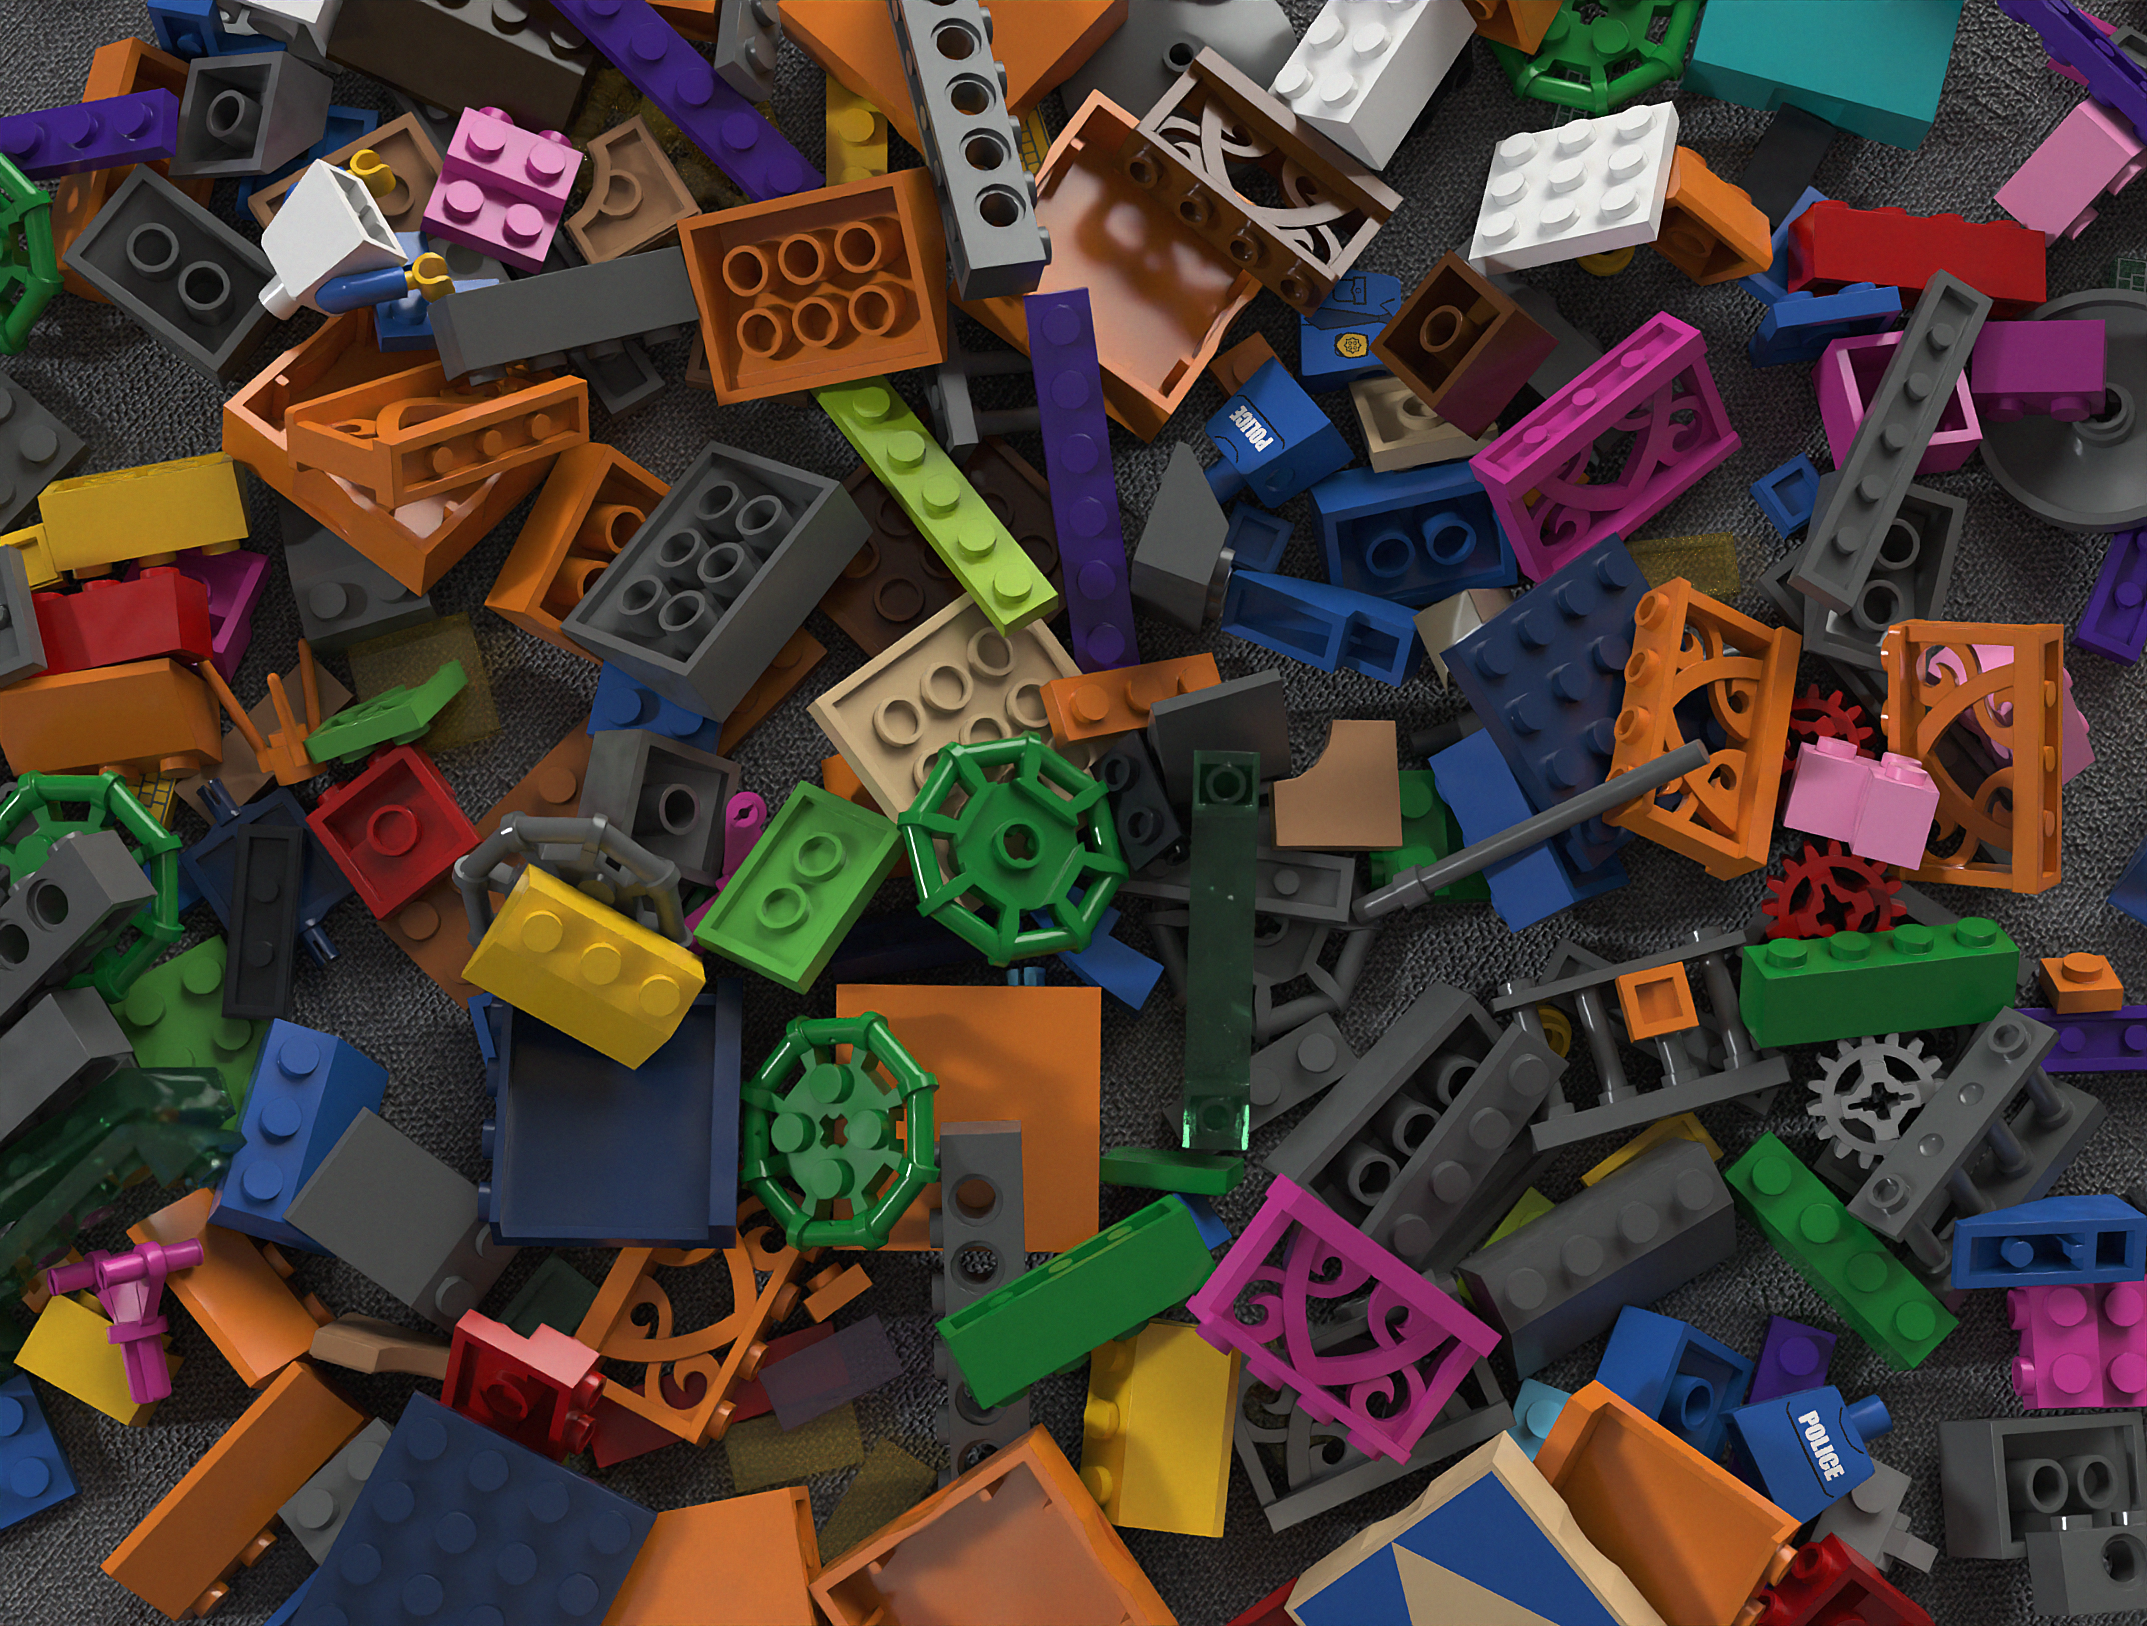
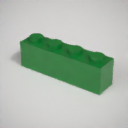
M1966 917L1960 919L1957 923L1926 927L1918 924H1904L1896 927L1894 930L1872 933L1841 931L1827 938L1800 941L1792 938H1778L1770 941L1768 944L1743 947L1739 1016L1761 1048L1992 1022L2004 1006L2014 1010L2020 949L1994 919L1988 920L1980 917Z
M1770 1130L1755 1137L1719 1172L1734 1201V1209L1894 1372L1914 1369L1960 1323L1859 1220L1849 1215L1846 1207Z
M1169 1194L938 1321L934 1325L970 1395L982 1410L992 1405L995 1408H1003L1021 1400L1029 1393L1031 1389L1030 1384L1051 1372L1055 1375H1061L1077 1369L1089 1359V1351L1111 1339L1115 1342L1124 1341L1141 1333L1149 1325L1148 1318L1170 1306L1173 1309L1186 1307L1185 1305L1193 1294L1196 1296L1217 1266L1188 1208Z

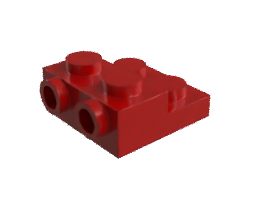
M391 742L378 749L366 762L369 769L351 783L348 780H344L328 788L316 801L319 808L304 818L376 919L381 922L389 921L452 872L457 859L470 855L485 841L454 799L457 794L424 749L413 742L402 745H395L394 742Z
M469 1309L455 1325L440 1402L562 1463L569 1452L577 1456L588 1444L595 1430L597 1420L586 1413H589L600 1399L607 1383V1377L596 1371L600 1353L585 1346L581 1341L572 1336H566L541 1323L531 1337L526 1339L513 1332L505 1324L493 1321Z
M1832 1532L1820 1543L1809 1542L1801 1546L1797 1550L1799 1553L1791 1566V1572L1772 1591L1763 1589L1757 1598L1766 1608L1755 1626H1936L1923 1608L1887 1582L1872 1562Z

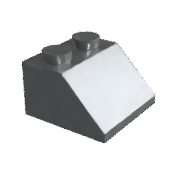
M285 51L191 59L177 127L176 157H171L168 176L175 180L270 174L323 139L334 80Z
M646 729L595 731L577 818H594L596 812L609 816L607 823L661 861H673L681 872L679 884L716 889L715 882L719 877L725 848L726 808L728 802L736 795L742 765ZM607 856L605 863L619 872L621 864Z

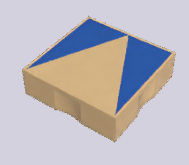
M1506 1430L1434 1479L1427 1489L1408 1507L1387 1519L1369 1525L1300 1575L1284 1607L1298 1626H1667L1622 1570L1601 1554L1585 1537L1571 1515L1568 1505Z

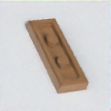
M312 656L323 724L329 717L351 708L358 700ZM298 664L281 682L296 724L304 722L308 730L300 665ZM271 691L247 714L268 747L271 746L268 734L282 729L272 700ZM237 726L221 740L223 763L201 766L200 774L182 778L172 788L212 827L217 821L200 796L196 794V791L202 785L209 788L220 804L221 801L207 783L219 777L233 800L240 807L255 803L277 781L274 771L261 772L254 751Z

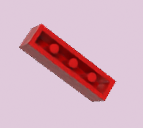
M1823 200L1812 204L1808 210L1788 224V294L1810 291L1814 293V298L1837 295L1839 290L1849 285L1872 282L1876 285V289L1898 286L1902 309L1914 310L1928 279L1939 269H1943L1994 300L1986 318L2018 321L2046 303L2045 231L2021 229V224L2017 221L1996 220L1986 224L1964 222L1963 216L1953 213L1936 214L1926 218L1909 216L1907 211L1900 207H1880L1866 211L1849 209V204L1841 200Z
M154 567L141 571L139 573V580L125 583L117 580L90 581L82 585V592L67 596L55 592L32 594L48 669L22 680L162 658H171L181 666L213 660L214 653L206 584L180 575L178 568Z

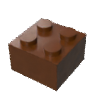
M1448 249L1368 349L1432 411L1477 442L1558 345L1559 341L1493 281L1451 249Z

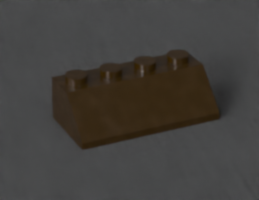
M343 0L326 49L325 58L458 119H461L465 107L478 112L484 107H494L507 113L512 118L516 127L536 135L542 131L551 130L561 133L566 137L602 69L604 54L548 0Z

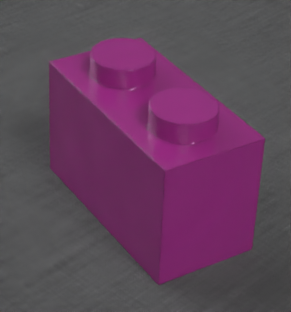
M2105 320L1984 322L1973 345L1971 397L1976 415H1985L1987 419L1995 422H2015L2023 419L2024 415H2050L2055 420L2076 422L2089 418L2090 414H2105L2108 347Z

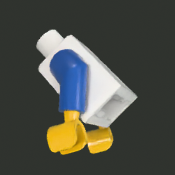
M368 149L358 151L350 161L351 169L345 170L342 166L335 167L317 158L302 179L293 183L287 189L281 209L262 234L261 246L277 274L260 291L258 296L264 307L274 316L282 320H288L301 305H304L334 318L366 306L408 298V291L419 289L422 297L430 303L445 295L455 293L452 279L444 276L449 273L445 260L435 253L431 252L420 255L414 261L411 271H403L402 267L409 260L374 201L376 198H382L390 194L396 186V180L390 167L382 163L376 152Z

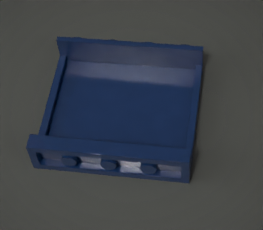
M717 978L716 994H698L672 1037L636 1070L614 1060L499 997H492L490 1032L491 1036H501L500 1058L488 1057L486 1094L487 1097H497L496 1119H484L482 1157L483 1159H493L492 1182H480L478 1221L489 1222L493 1245L736 1249L743 978Z

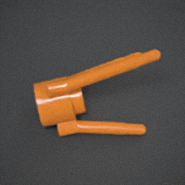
M301 638L298 641V651L308 730L304 722L296 724L279 675L277 673H270L267 677V682L282 729L268 734L271 743L269 747L211 662L196 663L208 681L209 686L254 751L261 772L274 771L279 786L304 781L328 770L326 761L317 764L313 763L303 744V741L322 724L312 651L306 638Z

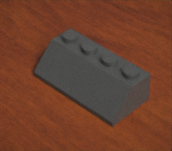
M1673 1137L1455 1266L1484 1322L1502 1336L1497 1343V1347L1514 1380L1520 1382L1614 1326L1623 1304L1642 1309L1738 1252L1734 1201L1705 1144Z

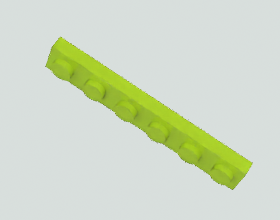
M883 374L809 389L1004 639L1058 608V593Z

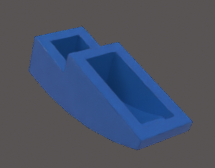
M1237 570L1232 574L1220 630L1331 674L1344 666L1401 688L1419 672L1425 649L1424 642L1412 618L1421 611L1358 591L1311 580L1246 570Z
M1072 885L1066 897L1077 908L1086 892ZM1108 905L1091 934L1092 945L1080 954H1074L1071 951L1056 954L1088 986H1101V997L1138 1021L1163 978L1165 967L1113 938L1120 925L1121 912ZM1047 910L1034 911L1027 915L1037 930L1054 927Z

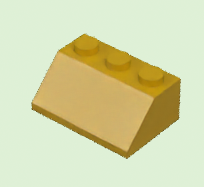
M224 451L52 481L37 497L54 571L56 573L73 570L74 579H85L113 572L111 562L137 558L139 567L166 564L177 560L176 550L201 546L202 555L205 556L231 552L241 548L239 539L249 537L253 529L244 466Z
M531 863L524 870L461 976L467 981L633 1070H636L672 1037L706 982L702 957Z
M1148 1318L1149 1325L1136 1336L1120 1342H1115L1111 1339L1091 1350L1092 1360L1087 1406L1084 1412V1436L1079 1478L1112 1525L1206 1537H1223L1242 1351L1234 1346L1228 1356H1226L1195 1332L1198 1325L1160 1318Z

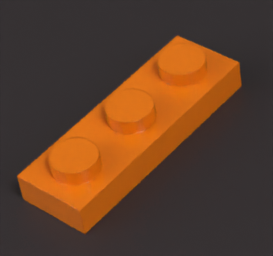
M1209 652L1050 680L1039 690L1057 748L1062 749L1125 737L1132 730L1138 731L1139 734L1147 733L1150 705L1152 703L1218 685L1222 682L1213 654Z

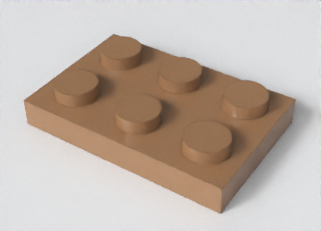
M411 111L320 159L335 167L342 166L345 170L351 169L350 161L358 151L368 149L376 152L382 163L390 167L396 180V186L390 194L374 199L393 233L422 231L419 230L422 218L444 162ZM312 164L248 197V207L264 232L281 209L287 189L293 183L300 181ZM426 232L428 242L437 237Z

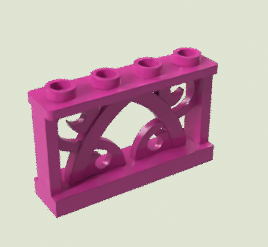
M1664 311L1659 312L1468 461L1476 480L1485 486L1517 557L1516 564L1521 573L1539 583L1594 543L1615 531L1621 541H1624L1628 535L1661 509L1671 504L1675 498L1708 472L1718 467L1722 461L1742 446L1738 433L1733 431L1704 357L1708 348L1701 331ZM1678 375L1684 392L1672 395V379ZM1633 409L1638 410L1636 413L1627 415ZM1682 409H1691L1695 419L1685 426L1676 420H1669L1670 414ZM1611 426L1622 431L1638 430L1632 452L1618 480L1614 483L1599 485L1575 483L1590 459L1593 440ZM1534 488L1542 494L1530 510L1527 511L1522 496ZM1558 502L1549 517L1548 526L1551 532L1540 540L1542 523L1549 511Z
M1280 1172L1266 1191L1265 1195L1268 1199L1199 1293L1196 1296L1193 1294L1185 1306L1201 1321L1195 1332L1226 1356H1228L1234 1346L1248 1355L1251 1360L1245 1367L1278 1392L1286 1382L1300 1392L1301 1396L1296 1401V1404L1326 1427H1329L1335 1418L1348 1426L1351 1430L1345 1438L1372 1460L1378 1462L1386 1453L1395 1461L1405 1466L1412 1456L1409 1453L1480 1355L1487 1358L1502 1336ZM1296 1219L1297 1221L1290 1235L1281 1268L1262 1263L1291 1222ZM1333 1256L1340 1259L1341 1271L1334 1280L1322 1282L1308 1279L1310 1269L1319 1275L1325 1276L1322 1271V1265L1327 1258ZM1371 1275L1377 1278L1378 1282L1371 1293L1368 1304V1323L1379 1347L1346 1356L1315 1357L1307 1327L1306 1294L1319 1298H1335L1356 1290ZM1256 1280H1271L1279 1283L1278 1296L1274 1293L1262 1292L1248 1300L1251 1305L1261 1304L1265 1307V1315L1259 1323L1248 1325L1236 1319L1233 1305L1234 1299L1246 1284ZM1405 1306L1408 1310L1406 1320L1398 1325L1392 1324L1394 1329L1402 1336L1393 1340L1386 1328L1385 1316L1391 1308ZM1453 1334L1421 1378V1375L1412 1363L1427 1355ZM1281 1335L1289 1362L1265 1346L1264 1343L1270 1342ZM1400 1370L1406 1380L1407 1398L1393 1416L1388 1418L1371 1416L1366 1408L1368 1396L1373 1392L1382 1391L1385 1394L1386 1401L1391 1404L1394 1397V1386L1387 1374ZM1348 1384L1345 1398L1346 1403L1321 1385Z

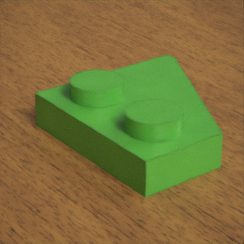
M459 660L450 661L439 666V671L424 685L407 690L404 683L366 702L357 704L329 717L303 741V744L313 763L317 764L338 756L342 763L358 760L377 748L376 743L390 738L393 739L395 745L411 742L430 730L428 721L469 680Z

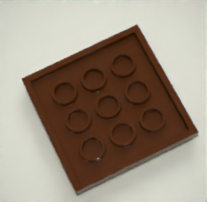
M926 403L915 413V416L933 437ZM999 435L983 436L965 465L956 467L1058 593V608L1041 617L1051 630L1067 614L1049 482ZM863 462L842 482V485L874 532L819 600L815 608L871 661L965 594L967 590L868 464Z

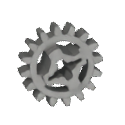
M1898 1032L1883 1034L1882 1040H1875L1873 1035L1859 1037L1860 1042L1853 1045L1846 1038L1837 1039L1835 1041L1840 1053L1835 1058L1820 1052L1815 1057L1825 1070L1823 1077H1807V1087L1820 1093V1098L1805 1104L1808 1115L1825 1116L1826 1119L1817 1126L1815 1132L1820 1140L1834 1135L1838 1137L1833 1151L1840 1159L1848 1155L1852 1149L1858 1150V1162L1861 1168L1868 1169L1874 1155H1882L1883 1159H1885L1908 1130L1907 1128L1901 1133L1898 1130V1124L1910 1108L1920 1107L1918 1117L1947 1080L1942 1078L1933 1079L1931 1076L1943 1064L1936 1054L1921 1060L1918 1058L1924 1043L1917 1036L1909 1039L1904 1046L1898 1044ZM1883 1055L1892 1056L1904 1061L1915 1070L1918 1076L1911 1077V1075L1898 1077L1887 1069ZM1857 1061L1859 1071L1849 1085L1836 1088L1835 1091L1841 1074L1849 1065ZM1882 1082L1887 1092L1895 1093V1096L1885 1099L1884 1110L1874 1112L1870 1103L1866 1101L1861 1102V1099L1871 1096L1872 1084ZM1839 1118H1859L1870 1126L1873 1139L1853 1133L1842 1124Z

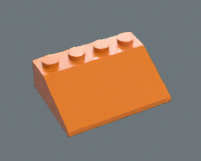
M927 166L676 220L690 284L700 317L699 323L718 406L948 361L946 239Z

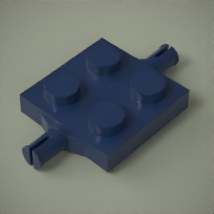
M219 777L207 783L221 801L220 804L209 788L202 785L196 791V794L203 800L217 823L213 825L203 840L179 855L178 859L227 931L229 932L238 823L304 827L307 829L298 940L317 966L318 971L327 968L330 964L317 947V943L329 960L336 962L342 954L338 952L320 925L324 923L331 911L358 894V892L304 818L308 814L287 785L281 786L257 803L238 807Z

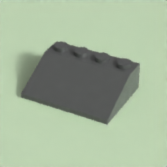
M711 440L559 628L569 638L677 706L723 724L874 531L841 482Z
M1436 980L1260 1166L1273 1180L1281 1172L1358 1229L1504 1034V1031L1471 994ZM1540 1106L1537 1107L1416 1271L1432 1268L1434 1275L1442 1272L1448 1274L1565 1149L1562 1148L1533 1157L1529 1156L1522 1132L1529 1126L1538 1124L1535 1113L1541 1111ZM1371 1275V1277L1376 1282H1378V1279Z

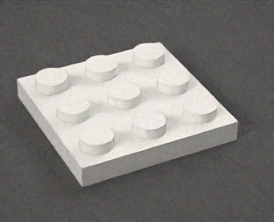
M1672 101L1653 106L1638 105L1622 113L1592 120L1578 119L1562 127L1532 134L1526 132L1518 133L1506 140L1498 141L1468 259L1470 265L1488 277L1657 241L1680 122Z

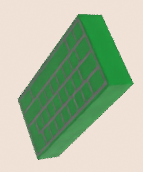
M1119 1145L1100 1158L1099 1181H1103V1184L1224 1197L1243 1181L1244 1158Z

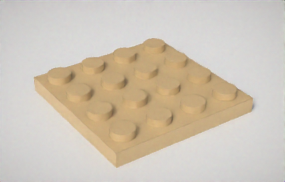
M968 592L820 696L806 708L887 817L895 824H897L898 814L908 810L938 762V750L951 741L960 745L1019 737L1025 730L1039 733L1043 744L1094 779L1089 766L1124 738L1058 749L1039 689L1050 680L1083 675L1041 618L1004 639ZM1013 764L981 768L988 783L998 781L997 784L1008 783L1015 779ZM1038 773V782L1067 802L1073 798L1072 795L1041 773ZM955 783L936 814H943L955 819L969 796ZM1084 812L1077 816L1079 825L1074 828L1075 833L1087 825ZM1018 832L1011 838L1004 837L1003 844L1011 858L1014 860L1024 858L1028 861L1030 854L1023 849L1026 838ZM932 839L944 885L957 877L951 871L947 862V854L950 849L948 840ZM967 891L955 899L957 903L972 913L984 905L983 902Z

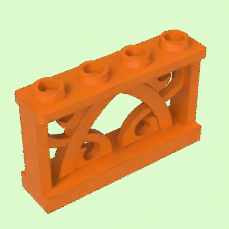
M438 360L288 407L284 413L288 465L290 469L298 472L316 468L376 490V503L396 509L589 442L587 380L567 375L549 381L512 368H506L509 378L483 386L471 387L469 377L447 381L442 362Z
M1677 577L1646 592L1637 605L1634 616L1637 626L1632 654L1624 671V677L1627 682L1622 710L1614 727L1615 749L1611 771L1605 782L1685 745L1675 719L1673 707L1689 692L1700 686L1707 685L1711 709L1718 723L1727 732L1725 750L1709 755V764L1662 785L1661 791L1656 795L1657 797H1665L1677 790L1683 796L1674 812L1667 811L1654 804L1655 788L1604 812L1602 822L1612 827L1620 825L1705 865L1704 872L1727 881L1767 865L1803 636L1784 626L1774 630L1691 588V582ZM1685 624L1697 629L1701 634L1706 649V661H1703V649L1698 639L1691 633L1683 636ZM1682 636L1686 644L1685 652L1680 650ZM1722 642L1741 651L1740 657H1724ZM1731 696H1733L1732 707L1729 706L1727 700ZM1715 768H1721L1720 777L1711 780L1709 783L1708 780ZM1695 811L1712 827L1711 831L1689 821Z
M1909 619L1889 626L1888 635L1885 637L1881 648L1882 668L1888 673V699L1884 702L1881 712V728L1883 734L1888 736V753L1899 754L1921 761V769L1928 772L1936 785L1940 796L1933 819L1941 827L1940 835L1936 841L1950 837L1957 830L1958 825L1966 829V834L1960 849L1951 857H1936L1924 848L1918 870L1889 863L1888 873L1898 875L1901 881L1910 880L2012 889V892L2039 894L2061 883L2064 624L2037 623L2034 625ZM1972 644L2014 646V662L1983 673L1980 660ZM1934 645H1942L1951 649L1960 658L1965 669L1967 681L1960 685V680L1955 670L1951 666L1939 662L1936 665L1939 667L1942 676L1940 683L1936 686L1928 684L1926 682V651ZM1994 693L1993 702L1996 711L2001 710L2004 702L2013 704V725L2004 726L1998 722L1991 709L1988 695ZM1925 705L1933 707L1925 716ZM1972 705L1976 718L1986 734L1997 743L2013 749V766L2003 768L1989 776L1979 787L1974 800L1965 794L1953 781L1934 751L1948 728ZM1999 787L2010 789L2013 792V810L2008 811L2004 809L2001 802L1997 801L1993 807V813H1989L1988 807L1995 791ZM1981 839L2012 853V865L1970 861L1975 855Z
M738 1163L739 1173L741 1170H743V1165ZM783 1187L801 1208L805 1198ZM755 1195L737 1207L736 1249H723L733 1282L735 1313L705 1329L682 1336L671 1337L674 1326L672 1305L663 1288L652 1279L653 1274L659 1264L676 1268L694 1266L710 1258L719 1249L696 1248L691 1251H683L679 1248L623 1247L574 1336L585 1346L600 1353L597 1372L601 1371L607 1358L648 1364L645 1376V1398L608 1378L602 1395L702 1449L706 1448L711 1438L720 1441L727 1432L737 1411V1405L730 1402L742 1378L751 1382L759 1373L770 1348L763 1343L775 1319L782 1323L785 1322L796 1305L801 1293V1287L795 1285V1282L806 1262L809 1261L816 1264L826 1247H813L807 1252H800L786 1244L779 1252L774 1254L767 1253L763 1250L762 1239L768 1232L774 1230V1228L768 1226L756 1227L750 1230L743 1238L738 1227L753 1213L766 1209ZM755 1270L766 1273L773 1272L759 1298ZM651 1303L658 1309L659 1325L656 1339H647L652 1328L651 1321L645 1326H637L633 1323V1312L641 1304ZM735 1342L721 1368L718 1361L710 1353ZM676 1362L674 1366V1379L678 1387L684 1392L685 1380L691 1373L699 1372L704 1374L707 1379V1390L703 1400L698 1405L686 1410H677L671 1408L666 1403L660 1388V1377L664 1363Z

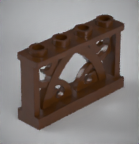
M1207 45L1143 120L1133 128L1112 161V166L1134 185L1142 189L1178 217L1184 224L1191 227L1227 255L1233 262L1272 290L1283 301L1308 318L1313 316L1404 199ZM1181 106H1184L1198 117L1197 125L1173 115ZM1177 135L1193 143L1179 142L1172 146L1161 136ZM1223 159L1241 164L1257 163L1278 179L1279 191L1288 209L1254 206L1240 199L1230 183ZM1337 225L1352 237L1344 250H1342L1340 243L1329 228ZM1310 234L1321 245L1325 254V264L1312 255L1314 244Z

